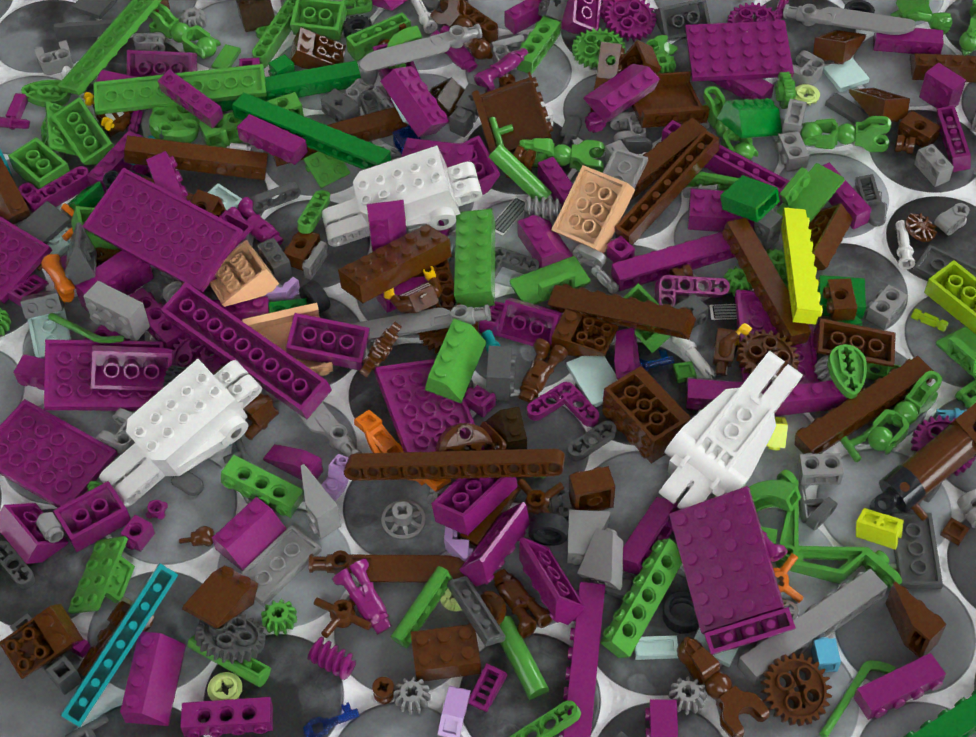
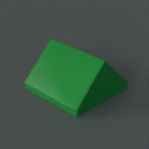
M98 181L86 187L67 204L74 210L76 206L94 208L104 196L102 184Z

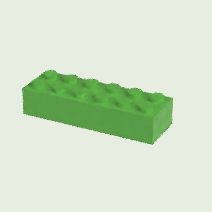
M492 208L464 211L456 215L454 296L457 304L460 303V305L473 308L484 307L487 304L489 306L495 305V219Z

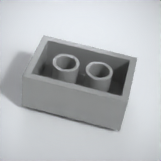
M97 281L83 296L90 319L96 324H102L112 332L115 331L121 334L125 339L137 341L150 327L142 302L100 281Z

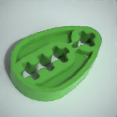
M41 80L24 85L21 89L22 94H26L28 102L41 107H45L46 102L57 103L63 106L71 97V93L61 91L57 87L61 80Z
M839 345L831 351L828 357L827 366L829 374L837 389L846 398L853 399L857 397L865 383L867 374L866 358L858 348L852 345ZM845 354H846V355H849V356L847 357V360H846L847 363L850 364L849 367H848V371H845V369H846V367H847V363L844 362V360H845V358H846Z

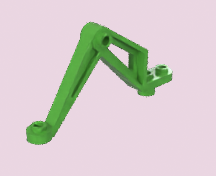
M784 469L777 475V480L787 481L796 484L798 487V480L791 471ZM799 503L796 504L791 512H786L779 544L785 546L788 553L775 562L778 568H781L790 554L793 553L798 559L789 570L791 572L841 584L860 566H864L866 571L871 569L890 589L895 581L899 585L902 583L901 576L889 565L890 560L883 551L878 550L874 552L869 547L799 546ZM803 559L844 560L847 562L837 569L805 562Z

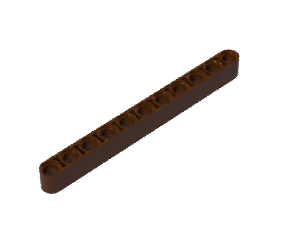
M559 449L351 454L348 457L344 475L347 479L353 481L559 476L563 472L565 454Z

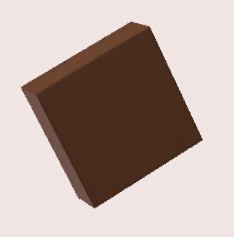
M951 517L940 535L959 546L970 528Z

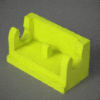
M863 508L856 521V537L896 550L898 537H902L904 520Z

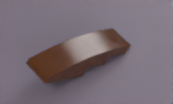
M517 487L468 536L461 533V539L469 540V543L477 546L502 512L510 508L520 493L521 488Z

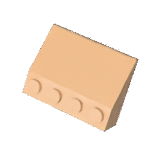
M582 165L551 230L576 243L587 245L604 254L607 244L614 235L615 226L620 222L635 189L627 182Z
M247 240L227 256L215 274L217 279L209 283L224 307L265 296L279 285L274 275Z

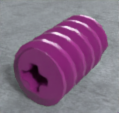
M320 637L311 647L307 659H311L313 664L318 663L320 668H325L326 671L332 672L333 675L339 676L340 679L346 680L356 665V660L352 661L353 654L349 653L345 657V649L340 650L338 653V645H334L331 649L332 642L327 641L323 645L324 637Z

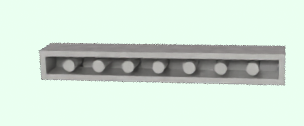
M871 569L865 573H858L853 578V581L843 583L837 589V592L827 594L818 605L813 604L807 608L803 615H798L794 622L795 630L760 640L753 649L743 651L739 656L738 668L752 685L756 686L766 679L763 673L766 671L770 672L767 666L774 664V659L779 658L781 660V656L785 654L789 657V654L795 653L797 657L799 654L804 653L812 647L814 640L827 637L882 599L888 586Z

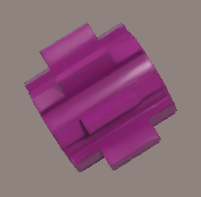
M595 111L588 113V116L585 117L586 128L589 132L603 131V128L606 127V123Z

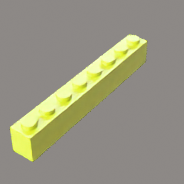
M784 208L781 232L792 319L796 323L816 324L818 317L822 315V305L819 304L821 295L817 290L819 281L816 279L817 267L814 266L815 254H812L813 242L810 241L811 229L808 228L810 220L804 209Z

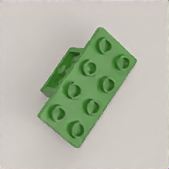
M46 102V116L40 127L41 141L51 150L78 156L51 117L65 106Z
M818 163L809 172L801 167L780 192L783 204L776 212L782 216L784 208L806 210L807 217H809L810 224L845 179Z
M575 256L510 280V285L519 300L531 304H538L549 300L555 285L562 286L567 284L577 289L591 283L590 278Z
M963 327L936 341V346L976 379L975 333L969 328Z
M127 537L98 540L94 545L91 557L86 564V569L78 583V588L71 599L68 609L70 614L98 611L105 596L114 603H119L122 599L135 568L133 564L121 556L128 541Z

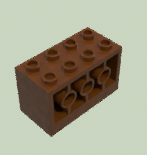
M642 366L604 388L602 409L604 416L607 419L610 418L616 425V429L619 432L622 431L627 437L628 442L634 445L639 450L640 455L651 464L666 455L664 451L682 427L691 420V417Z

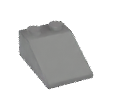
M305 464L301 465V473L307 509L305 515L309 521L308 527L313 534H317L320 539H323L341 527L338 505Z

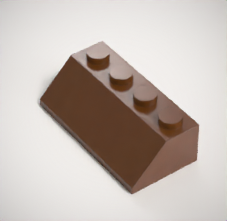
M910 54L912 80H924L925 73L937 63H940L964 78L966 82L976 83V56Z
M842 204L821 209L809 224L808 228L811 229L810 241L813 242L812 254H815L814 266L817 267V271L825 270L829 266L832 257L835 255L839 244L843 241V237L853 220Z
M820 318L814 329L813 347L817 353L830 355L831 351L839 345H852L864 354L867 363L894 367L896 333Z

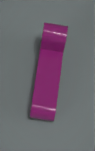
M79 166L39 190L31 183H23L18 189L31 213L35 212L46 201L57 207L90 186L87 177L89 171L86 167Z
M665 275L655 283L654 299L659 305H662L661 301L664 299L669 305L675 306L676 296H691L695 294L697 297L719 298L729 292L730 283L724 278ZM662 281L668 283V289L662 287ZM680 282L686 284V290L681 289ZM698 283H702L704 285V291H701L698 288Z

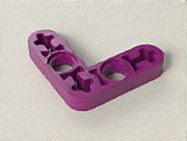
M563 382L530 402L527 406V416L533 421L541 420L561 406L566 405L585 426L594 427L599 422L598 410L570 382ZM553 398L556 400V403L548 404L546 400ZM580 401L584 405L582 407H575L573 403Z

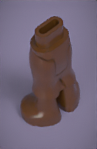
M541 338L535 340L533 348L536 352V357L534 361H531V366L522 380L519 399L530 403L539 396L549 376L554 372V368L558 363L564 361L568 355V351L563 346L554 345L551 350V346L546 340ZM550 354V357H549L548 362H547V363L544 362L545 359H546V358L548 357V355Z
M502 569L493 574L494 586L499 595L510 607L512 614H515L519 620L517 630L522 638L532 635L537 625L540 628L550 625L553 619L550 617L549 609L541 607L512 573L509 574L506 569ZM528 609H529V610L531 611V613L533 614V617L530 616V615L527 613V610H528Z

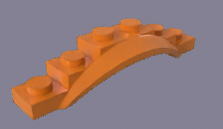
M370 410L354 419V425L365 433L366 440L373 453L404 452L402 446L384 427L382 420ZM409 479L417 481L421 486L426 483L435 492L451 482V479Z

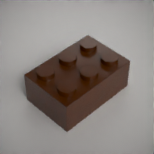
M471 624L411 632L417 681L422 679L425 682L481 674L477 635Z

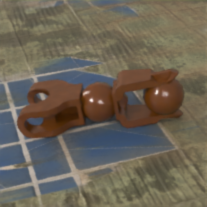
M447 0L448 8L445 12L442 13L434 9L430 14L433 20L442 26L451 27L459 25L466 28L473 26L465 14L466 3L463 0ZM483 34L482 38L470 39L469 42L464 43L471 50L472 56L478 60L491 59L493 57L490 43L486 41Z
M687 636L680 642L677 647L679 661L686 666L693 680L698 679V685H705L708 696L718 700L716 705L721 713L719 718L720 726L729 737L744 736V727L739 720V715L749 714L758 722H764L770 717L769 709L757 694L741 691L736 685L732 687L730 677L720 672L719 661L699 641Z

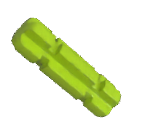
M917 308L913 310L911 315L912 319L921 320V323L933 328L936 326L938 330L945 332L949 324L948 321L939 320V317L927 312L922 313V310Z

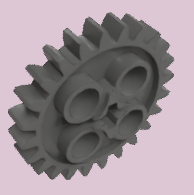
M246 614L242 616H235L217 629L199 620L194 640L197 641L196 646H201V652L207 651V657L214 655V660L222 658V663L230 660L231 664H234L235 660L243 663V659L251 661V657L257 658L258 653L261 654L262 648H264L266 634L263 633L264 628L259 627V622L253 623L254 618L246 619Z

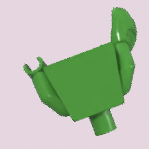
M897 0L896 5L899 10L890 14L894 17L912 19L915 22H928L930 29L943 30V35L948 33L952 26L951 14L946 12L932 13L929 7L930 0Z

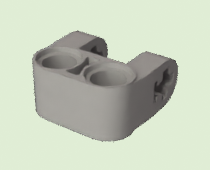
M66 40L58 42L60 49L44 53L42 47L34 48L39 65L45 75L61 73L64 66L73 68V60Z
M801 51L796 56V62L802 68L800 69L793 65L794 75L791 79L795 81L797 86L802 84L813 86L822 77L824 61L808 51Z
M635 111L620 113L610 120L612 129H627V131L616 133L613 137L614 142L618 140L624 142L626 137L646 138V128H641Z
M122 408L118 409L112 418L117 424L121 425V428L116 434L102 430L96 439L117 450V453L122 455L135 443L126 433L127 420L133 413Z

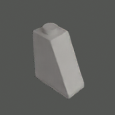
M569 510L567 563L581 565L596 528L605 530L609 527L610 511Z
M596 528L577 574L587 582L605 584L606 587L621 591L623 540L617 536V532L613 529L606 528L602 530Z

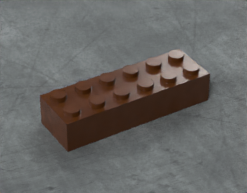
M423 225L413 232L407 233L405 236L338 269L341 288L363 304L422 273L423 269L426 271L431 268L430 266H435L452 257L450 238L430 225Z

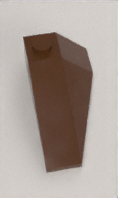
M0 157V217L12 224H16L27 219L30 216V212Z
M123 596L107 619L110 622L106 629L100 630L97 635V645L89 649L77 671L83 676L87 674L133 601ZM153 615L142 632H146L151 628L152 620L155 618Z

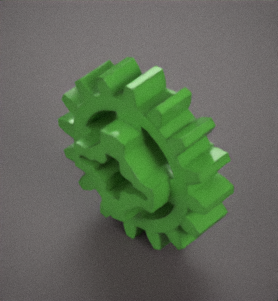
M780 72L774 87L775 98L780 102L781 109H787L789 100L796 98L795 81L791 79L789 72Z

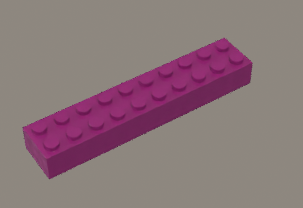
M187 282L181 286L161 309L168 321L227 363L237 360L263 389L305 419L312 415L332 391L327 380Z

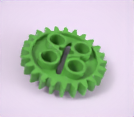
M593 28L592 32L586 30V34L581 32L580 36H576V40H573V56H575V61L579 60V65L584 63V68L590 66V70L594 67L597 70L601 42L622 44V48H625L626 51L625 42H623V38H619V34L614 35V31L608 33V29L602 31L599 28L596 31ZM610 56L607 60L608 65H614L616 62L614 56Z

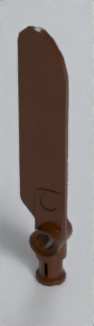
M339 550L333 554H327V556H314L310 554L308 563L309 573L326 571L336 575L346 568L352 573L349 568L350 565L362 559H367L369 567L366 573L370 582L427 583L437 566L447 569L453 579L465 576L459 570L465 561L449 555L348 554L345 551Z

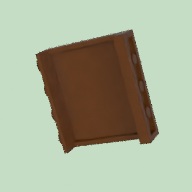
M691 71L656 74L660 80L655 90L632 105L641 128L667 126L672 120L682 125L692 117L699 123H707L710 111L708 105H701L690 83Z
M528 72V78L483 94H480L478 90L472 92L490 153L497 148L489 122L490 117L496 118L499 128L512 124L514 130L501 135L504 147L510 152L516 150L520 140L552 138L550 132L553 131L551 122L546 120L548 116L546 107L541 105V102L544 100L541 92L536 90V87H539L536 77L532 78L530 72Z

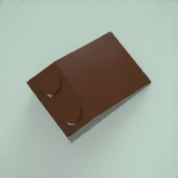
M833 30L815 37L813 54L824 62L831 60L835 64H844V62L853 57L865 40L866 34Z
M874 87L849 89L851 96L870 117L885 116L893 122H899V119H903L908 115L910 98Z
M224 565L214 571L183 605L182 610L217 629L254 604L258 583L234 571L233 568Z

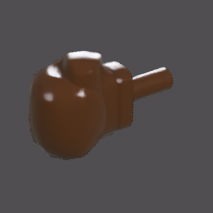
M201 526L195 532H191V537L179 539V543L191 542L193 547L203 545L210 547L213 544L212 537L215 535V532L208 526Z

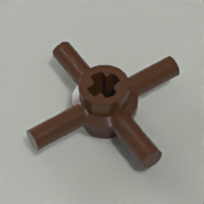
M523 478L517 482L527 495L525 504L528 514L530 512L535 515L551 513L548 509L550 498L565 489L561 482L546 492L532 490Z
M318 597L314 600L315 606L330 612L331 621L321 632L325 638H328L337 627L346 628L351 623L366 630H369L372 626L371 622L355 615V603L351 598L349 600H338L334 604Z

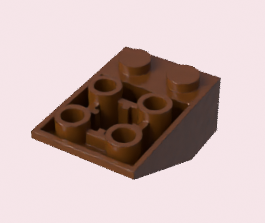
M300 27L293 40L290 60L294 65L304 69L343 63L346 45Z
M565 309L552 335L551 350L554 345H561L568 351V356H605L619 326Z
M895 581L885 604L904 645L921 658L938 644L947 624L938 614H934L921 600H917L912 596L907 588L900 586Z
M62 604L49 606L0 641V646L20 678L24 679L63 655L84 639Z

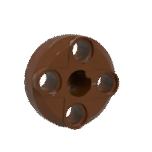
M458 423L450 426L440 435L435 452L479 451L484 444L487 445V450H496V447L490 435L480 426L471 423ZM465 428V435L460 437V430Z

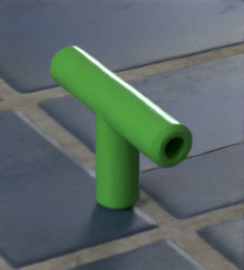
M490 117L489 122L497 147L500 143L504 146L501 135L513 131V126L510 124L499 128L496 118Z
M223 128L220 130L222 142L211 146L227 148L231 143L240 144L243 141L239 137L229 140L227 130Z
M863 434L851 440L845 436L840 441L855 462H859L862 458L854 446L867 440V438H862Z

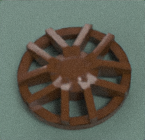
M911 213L905 219L906 230L919 241H932L937 233L935 230L936 225H933L928 220V216H922V213Z

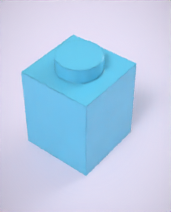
M821 637L814 640L811 652L814 663L819 662L817 669H825V672H837L841 659L836 638Z

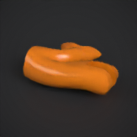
M58 254L45 256L41 264L52 279L54 289H57L64 304L65 302H71L75 297V286L72 280H68L60 256Z

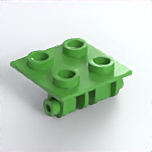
M316 152L303 159L306 163V171L312 173L320 188L351 174L343 161L321 152Z

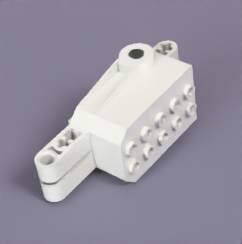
M434 146L360 171L353 180L357 198L324 209L322 211V218L328 244L333 247L370 236L367 204L404 200L407 233H411L426 224L436 230H445L456 223V215L460 214L459 206L479 200L482 197V191L475 166L472 162H463L447 168L438 146ZM442 220L444 222V226H439L438 221Z
M769 351L740 388L725 389L686 423L672 439L664 451L665 454L671 457L667 471L671 476L663 485L659 494L672 504H675L685 490L688 489L689 491L677 506L681 510L743 488L749 481L775 430L774 413L801 380L803 374L788 364L779 376H776L785 361ZM772 381V382H773L772 385L768 388V390H767V391L764 393V395H763L762 392H763L764 389L768 386V384Z
M197 359L128 418L126 433L135 443L101 472L100 480L103 483L109 481L125 507L131 506L165 476H180L240 439L248 429V423L245 421L248 416L243 408L261 393L262 387L237 360L230 361L213 375Z

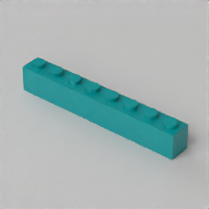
M161 563L156 566L60 715L63 718L81 727L178 577L177 573Z

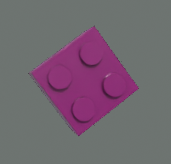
M937 63L925 73L919 97L936 109L951 105L956 107L959 105L966 80L942 64Z

